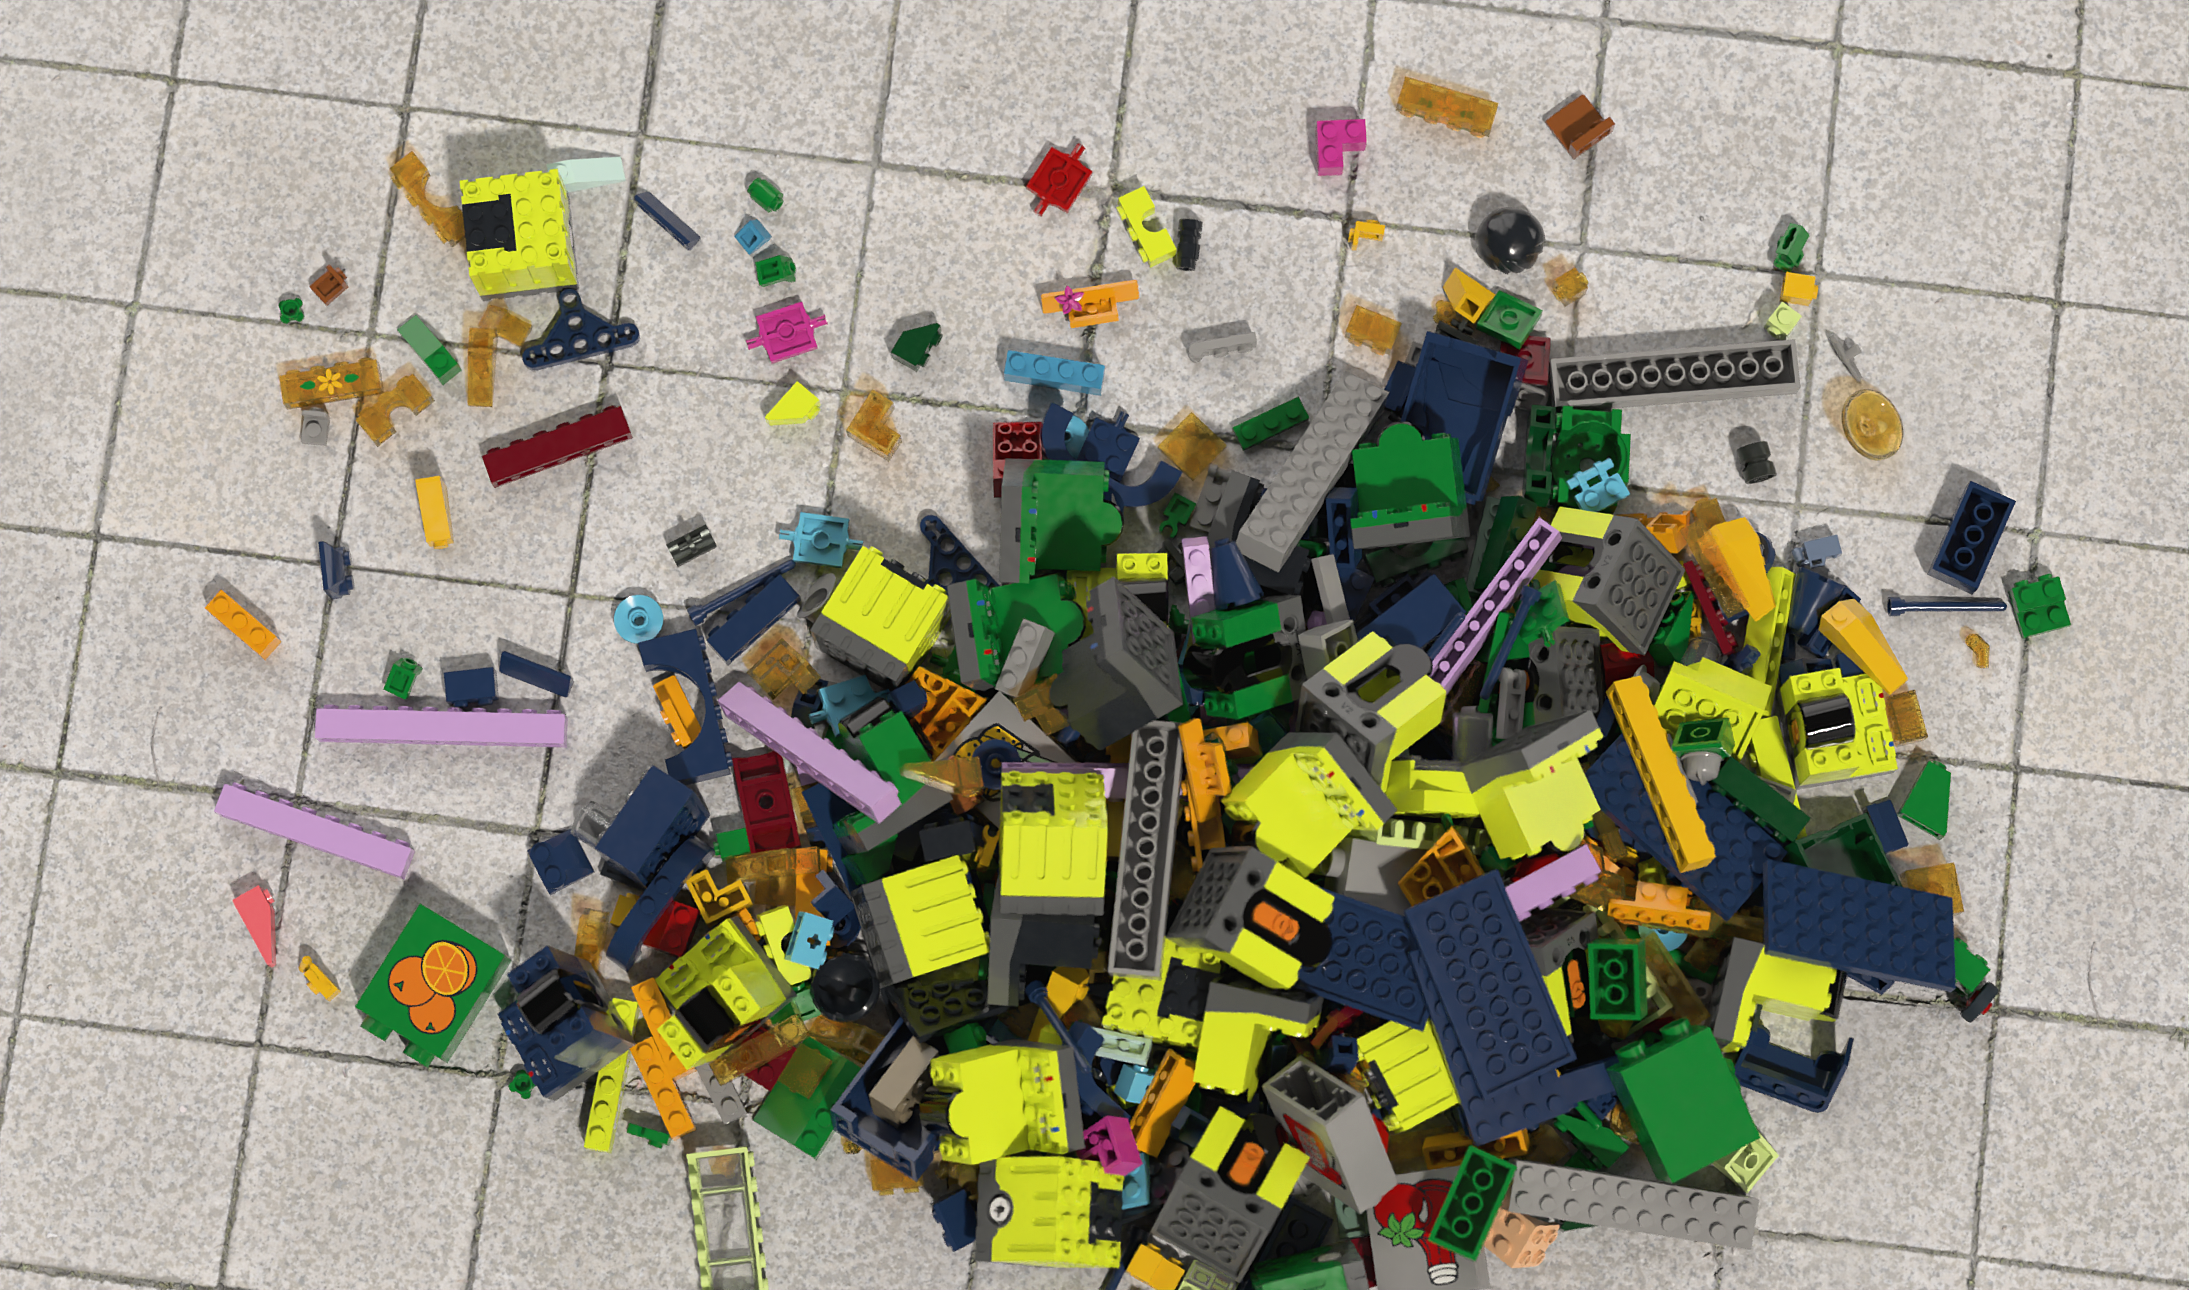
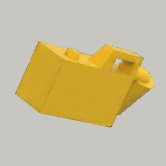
M303 957L298 969L309 980L306 985L316 995L320 992L328 1001L334 999L341 992L340 989L316 964L312 963L311 957Z

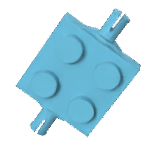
M800 512L799 524L795 531L780 529L779 534L780 540L794 542L793 561L835 568L843 567L844 555L847 549L861 550L864 542L849 539V519Z
M866 674L819 689L818 693L822 701V710L810 713L809 718L812 724L826 719L831 725L835 737L841 736L838 723H841L848 732L855 728L860 730L866 726L864 723L873 717L878 716L880 719L882 715L878 707L879 702L886 700L890 690L886 689L875 693L870 687Z

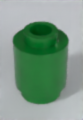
M756 178L748 187L747 192L750 194V198L768 213L776 212L784 203V200H782L783 193L766 179Z

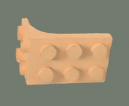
M1500 1208L1484 1246L1511 1268L1534 1267L1544 1260L1545 1251L1557 1238V1231L1560 1225L1556 1222L1538 1220L1528 1214L1509 1212Z

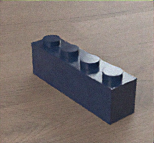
M780 574L776 578L774 576L770 577L763 584V590L758 594H751L744 603L746 605L739 611L737 609L732 611L727 616V622L721 627L718 625L708 633L709 638L706 640L708 645L728 666L801 601L800 595Z

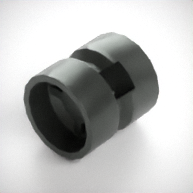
M1767 441L1748 444L1737 449L1739 462L1745 465L1742 472L1746 484L1766 481L1777 475L1773 461L1768 460L1771 453Z

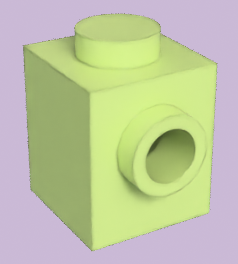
M1781 302L1766 322L1764 328L1772 337L1785 340L1802 316L1784 302Z

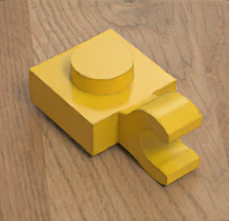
M988 825L984 827L981 834L985 845L983 848H978L974 861L978 862L975 870L982 873L987 871L997 845L996 843L999 841V830L995 837H990L988 835Z

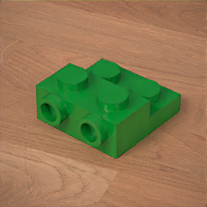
M2052 574L2042 575L2037 578L2038 582L2030 584L2028 580H2022L2014 583V588L2008 591L2022 639L2071 626L2064 602L2066 597L2059 576L2053 578Z

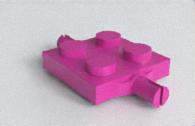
M799 302L756 316L759 325V336L746 340L749 350L763 345L764 349L768 352L771 364L818 349L814 338V328L828 325L825 314L811 319L805 311L803 302Z

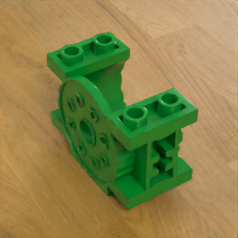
M1562 406L1560 413H1556L1554 433H1557V441L1560 442L1555 448L1551 459V472L1556 484L1552 486L1549 497V505H1554L1553 513H1557L1559 507L1580 510L1574 496L1581 493V490L1578 486L1570 490L1566 481L1573 478V474L1581 471L1580 462L1583 459L1588 458L1596 463L1597 461L1603 462L1606 458H1611L1614 467L1607 470V474L1612 476L1618 473L1625 486L1628 485L1631 434H1621L1622 409H1612L1611 412L1575 410L1573 406ZM1596 476L1588 480L1587 484L1589 487H1592L1601 481ZM1618 502L1598 513L1613 515Z

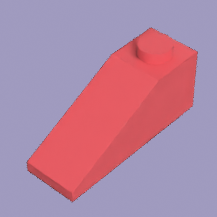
M258 885L232 901L266 964L272 968L276 966L275 909L271 904L275 900L268 889L264 890Z

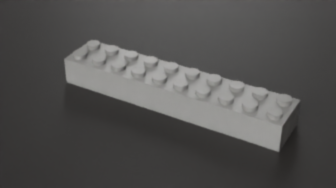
M1795 339L1550 359L1549 362L1552 407H1556V413H1560L1562 406H1573L1575 410H1602L1797 394L1801 387Z
M1345 371L1239 531L1236 544L1243 555L1277 572L1281 570L1325 502L1326 497L1353 459L1352 450L1359 449V444L1364 442L1383 413L1389 395L1388 391Z
M1152 721L1132 733L1108 967L1110 976L1161 980L1184 757L1179 732V725L1182 723Z
M1508 1158L1509 1163L1517 1166V1171L1500 1207L1506 1211L1751 1250L1759 1199L1530 1160Z

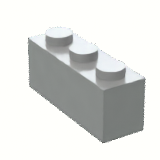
M1023 619L995 689L1027 702L1055 632Z

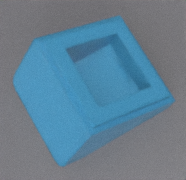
M757 219L750 220L734 236L749 255L772 238L770 233Z

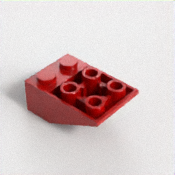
M1042 422L993 423L994 498H1001L1002 481L1006 458L1042 460L1040 439Z

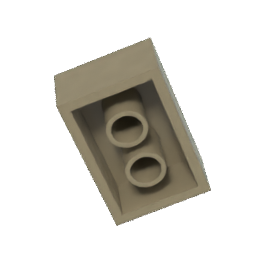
M913 1036L869 1094L873 1114L897 1129L902 1123L906 1124L912 1116V1110L917 1103L921 1104L928 1093L927 1089L933 1084L930 1073V1059L938 1058L939 1051L925 1042L919 1044Z

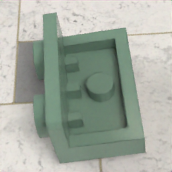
M1334 1197L1339 1238L1345 1239L1370 1235L1367 1210L1360 1214Z

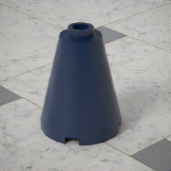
M1229 537L1214 541L1215 546L1211 547L1215 609H1227V604L1243 605L1261 598L1260 596H1264L1262 588L1236 542L1230 541Z
M1800 566L1797 571L1787 622V626L1790 627L1788 632L1801 638L1803 634L1809 635L1821 620V616L1829 610L1843 592L1845 586Z

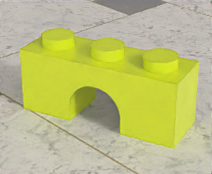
M1145 186L1119 197L1116 211L1122 221L1126 220L1129 226L1127 232L1132 242L1137 241L1140 247L1137 251L1142 262H1147L1151 268L1176 256L1177 249L1166 228L1158 232H1150L1142 225L1145 218L1155 214V206Z
M782 905L757 914L758 921L755 922V927L758 935L764 937L766 945L763 946V950L791 986L812 978L809 967L784 960L786 954L781 949V941L786 934L793 932L795 926L789 907Z

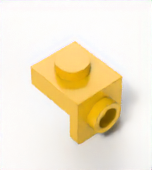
M1376 220L1356 221L1355 228H1350L1348 242L1352 243V250H1357L1358 238L1382 241L1385 225H1380V222Z

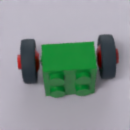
M1957 937L1954 939L1956 989L1954 991L1962 998L1966 996L1968 999L1960 1015L1967 1022L1971 1023L1980 1014H1986L1992 1007L1993 1003L1991 1001L1997 995L1999 989L1991 982H1987L1975 992L1973 991L1991 969L1987 967L1988 962L1978 954L1973 955L1967 950L1968 945Z

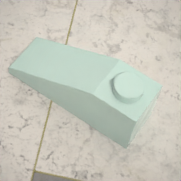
M621 157L570 159L547 164L548 172L550 169L559 170L568 193L626 181Z

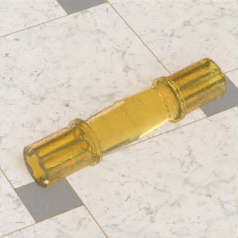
M1590 762L1580 764L1584 774L1591 767ZM1601 810L1593 814L1594 824L1600 834L1598 838L1601 839L1609 861L1613 862L1627 856L1628 852L1620 835V829L1616 828L1614 821Z

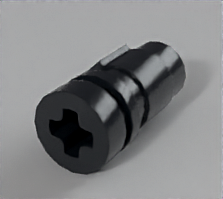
M1195 219L1179 220L1178 229L1180 231L1177 234L1179 243L1176 269L1195 271L1196 261L1199 260L1200 245L1198 240L1201 239L1202 235L1199 233L1202 231V221Z

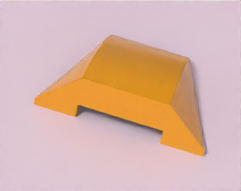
M1682 511V514L1660 512L1656 517L1647 518L1646 513L1613 514L1638 519L1669 553H1679L1687 544L1690 511Z
M919 666L906 684L915 680L917 685L921 686L926 692L927 702L924 709L912 719L917 720L933 746L928 751L933 756L931 760L933 763L985 707L986 698Z
M1451 826L1402 877L1398 885L1411 906H1414L1483 875L1485 872L1461 834Z

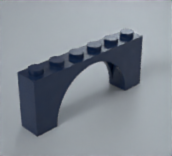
M695 628L638 642L646 672L669 671L679 674L696 685L705 701V719L702 729L688 748L671 758L665 759L668 775L685 786L731 775L730 767L734 765L731 752H726L724 743H728L725 728L720 729L719 720L723 719L720 705H715L713 699L714 696H717L714 681L709 682L708 673H712L709 658L704 659L702 650L707 649L704 636H699Z

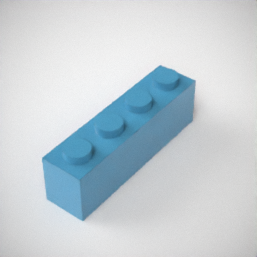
M1010 350L1007 353L1004 370L1005 381L1101 396L1105 375V365Z

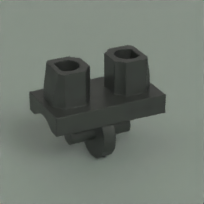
M1465 317L1462 322L1454 318L1452 319L1450 325L1458 328V330L1442 321H1439L1436 327L1437 334L1475 345L1479 342L1463 333L1465 332L1472 336L1475 330L1467 326L1469 320Z
M706 524L666 544L677 567L717 548Z
M1168 538L1162 542V548L1157 553H1167V563L1172 560L1177 566L1168 573V576L1175 585H1178L1186 580L1182 542L1177 546L1182 552L1180 554Z

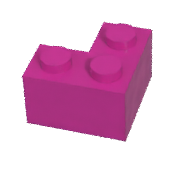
M1365 119L1317 121L1316 149L1318 176L1342 175L1344 167L1343 152L1365 151L1367 143Z
M1106 1116L1083 1132L1085 1148L1076 1150L1078 1159L1101 1162L1106 1174L1125 1176L1143 1164L1127 1118Z

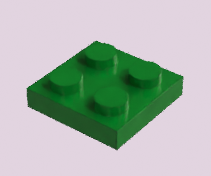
M1499 290L1478 321L1476 329L1520 349L1541 318L1543 310Z

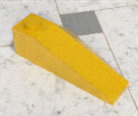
M1746 517L1714 525L1696 540L1709 561L1754 621L1757 622L1776 607L1770 580L1767 579L1765 560L1759 546L1761 544L1760 538Z
M1855 599L1839 601L1821 616L1819 631L1889 695L1908 680L1874 617Z
M1058 966L1052 971L1047 985V999L1061 1021L1079 1000L1084 999L1089 987L1086 985L1090 976L1086 968ZM1039 1007L1028 1041L1038 1042L1041 1029L1046 1024L1050 1025V1021L1041 1007Z

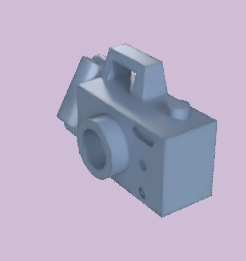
M1836 534L1804 542L1802 547L1794 548L1791 553L1798 567L1809 564L1810 569L1825 566L1826 559L1838 558V556H1841L1842 550L1838 535ZM1813 562H1821L1820 564L1812 565Z

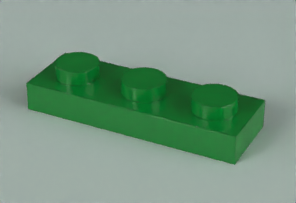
M1298 396L1233 427L1232 430L1244 451L1308 421L1309 416Z

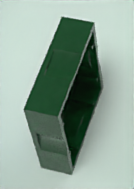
M1867 813L1844 821L1829 830L1819 831L1796 840L1784 847L1788 852L1782 859L1784 863L1903 887L1895 870L1887 860L1882 843Z

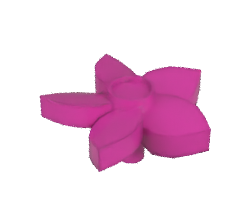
M1067 285L1065 296L1060 295L1055 300L1063 304L1062 311L1064 315L1069 313L1071 308L1076 311H1082L1081 305L1077 301L1082 298L1084 293L1076 292L1073 294L1072 289Z

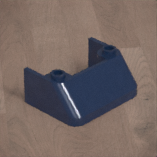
M1758 1004L1750 1020L1752 1024L1748 1041L1744 1048L1739 1049L1734 1064L1735 1076L1739 1080L1740 1086L1811 1112H1824L1828 1108L1849 1065L1854 1038H1848L1841 1054L1825 1050L1818 1054L1816 1060L1769 1044L1771 1033L1767 1027L1759 1024L1763 1005Z

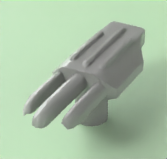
M1837 335L1830 336L1829 338L1840 360L1847 366L1854 379L1861 384L1862 381L1860 379H1862V375L1854 363V357L1862 352L1858 344L1848 348L1846 343Z

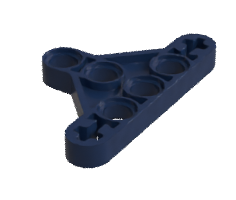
M566 289L559 296L562 314L543 344L527 348L523 352L522 360L529 370L537 371L633 347L640 340V332L632 323L613 326L583 308L581 297L576 290ZM568 295H573L577 298L576 304L572 307H567L563 303L564 298ZM573 318H579L583 324L580 329L573 330L569 327V322ZM626 330L635 333L632 335V340L628 341L626 337L619 338L620 343L617 344L615 332H617L619 337L626 335ZM603 335H609L612 338L611 344L607 347H602L598 344L599 338ZM579 341L588 343V349L583 353L575 351V344ZM555 347H562L564 349V355L559 359L551 356V351ZM543 350H546V355L549 361L545 362L544 357L538 358L536 364L527 361V359L531 358L532 353H535L537 357L544 356Z
M927 515L921 520V532L931 543L929 577L925 583L932 587L935 584L947 591V596V585H941L938 581L942 573H949L952 576L950 584L973 580L975 576L981 574L987 578L986 586L990 587L991 584L995 587L1000 586L937 516ZM928 521L930 523H937L935 527L940 534L942 530L946 532L940 535L936 542L933 540L936 538V534L932 530L925 531ZM949 538L954 541L955 545L951 551L941 549L940 544L944 539ZM965 556L970 559L971 565L969 568L960 569L957 566V560L960 557Z

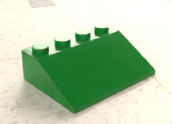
M807 1035L753 1121L817 1161L835 1133L831 1109L862 1068Z

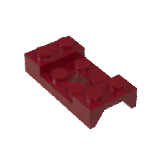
M773 750L767 754L748 758H732L751 856L755 858L802 848L783 756ZM763 796L773 798V805L769 809H763L759 805V801Z

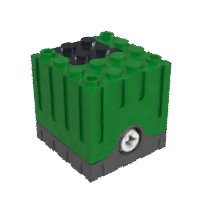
M1351 1240L1253 1263L1254 1271L1249 1272L1254 1290H1369L1363 1260Z

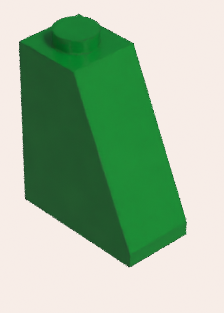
M1928 761L1922 768L1897 816L1941 840L1947 833L1951 773L1946 770L1947 767L1938 761Z

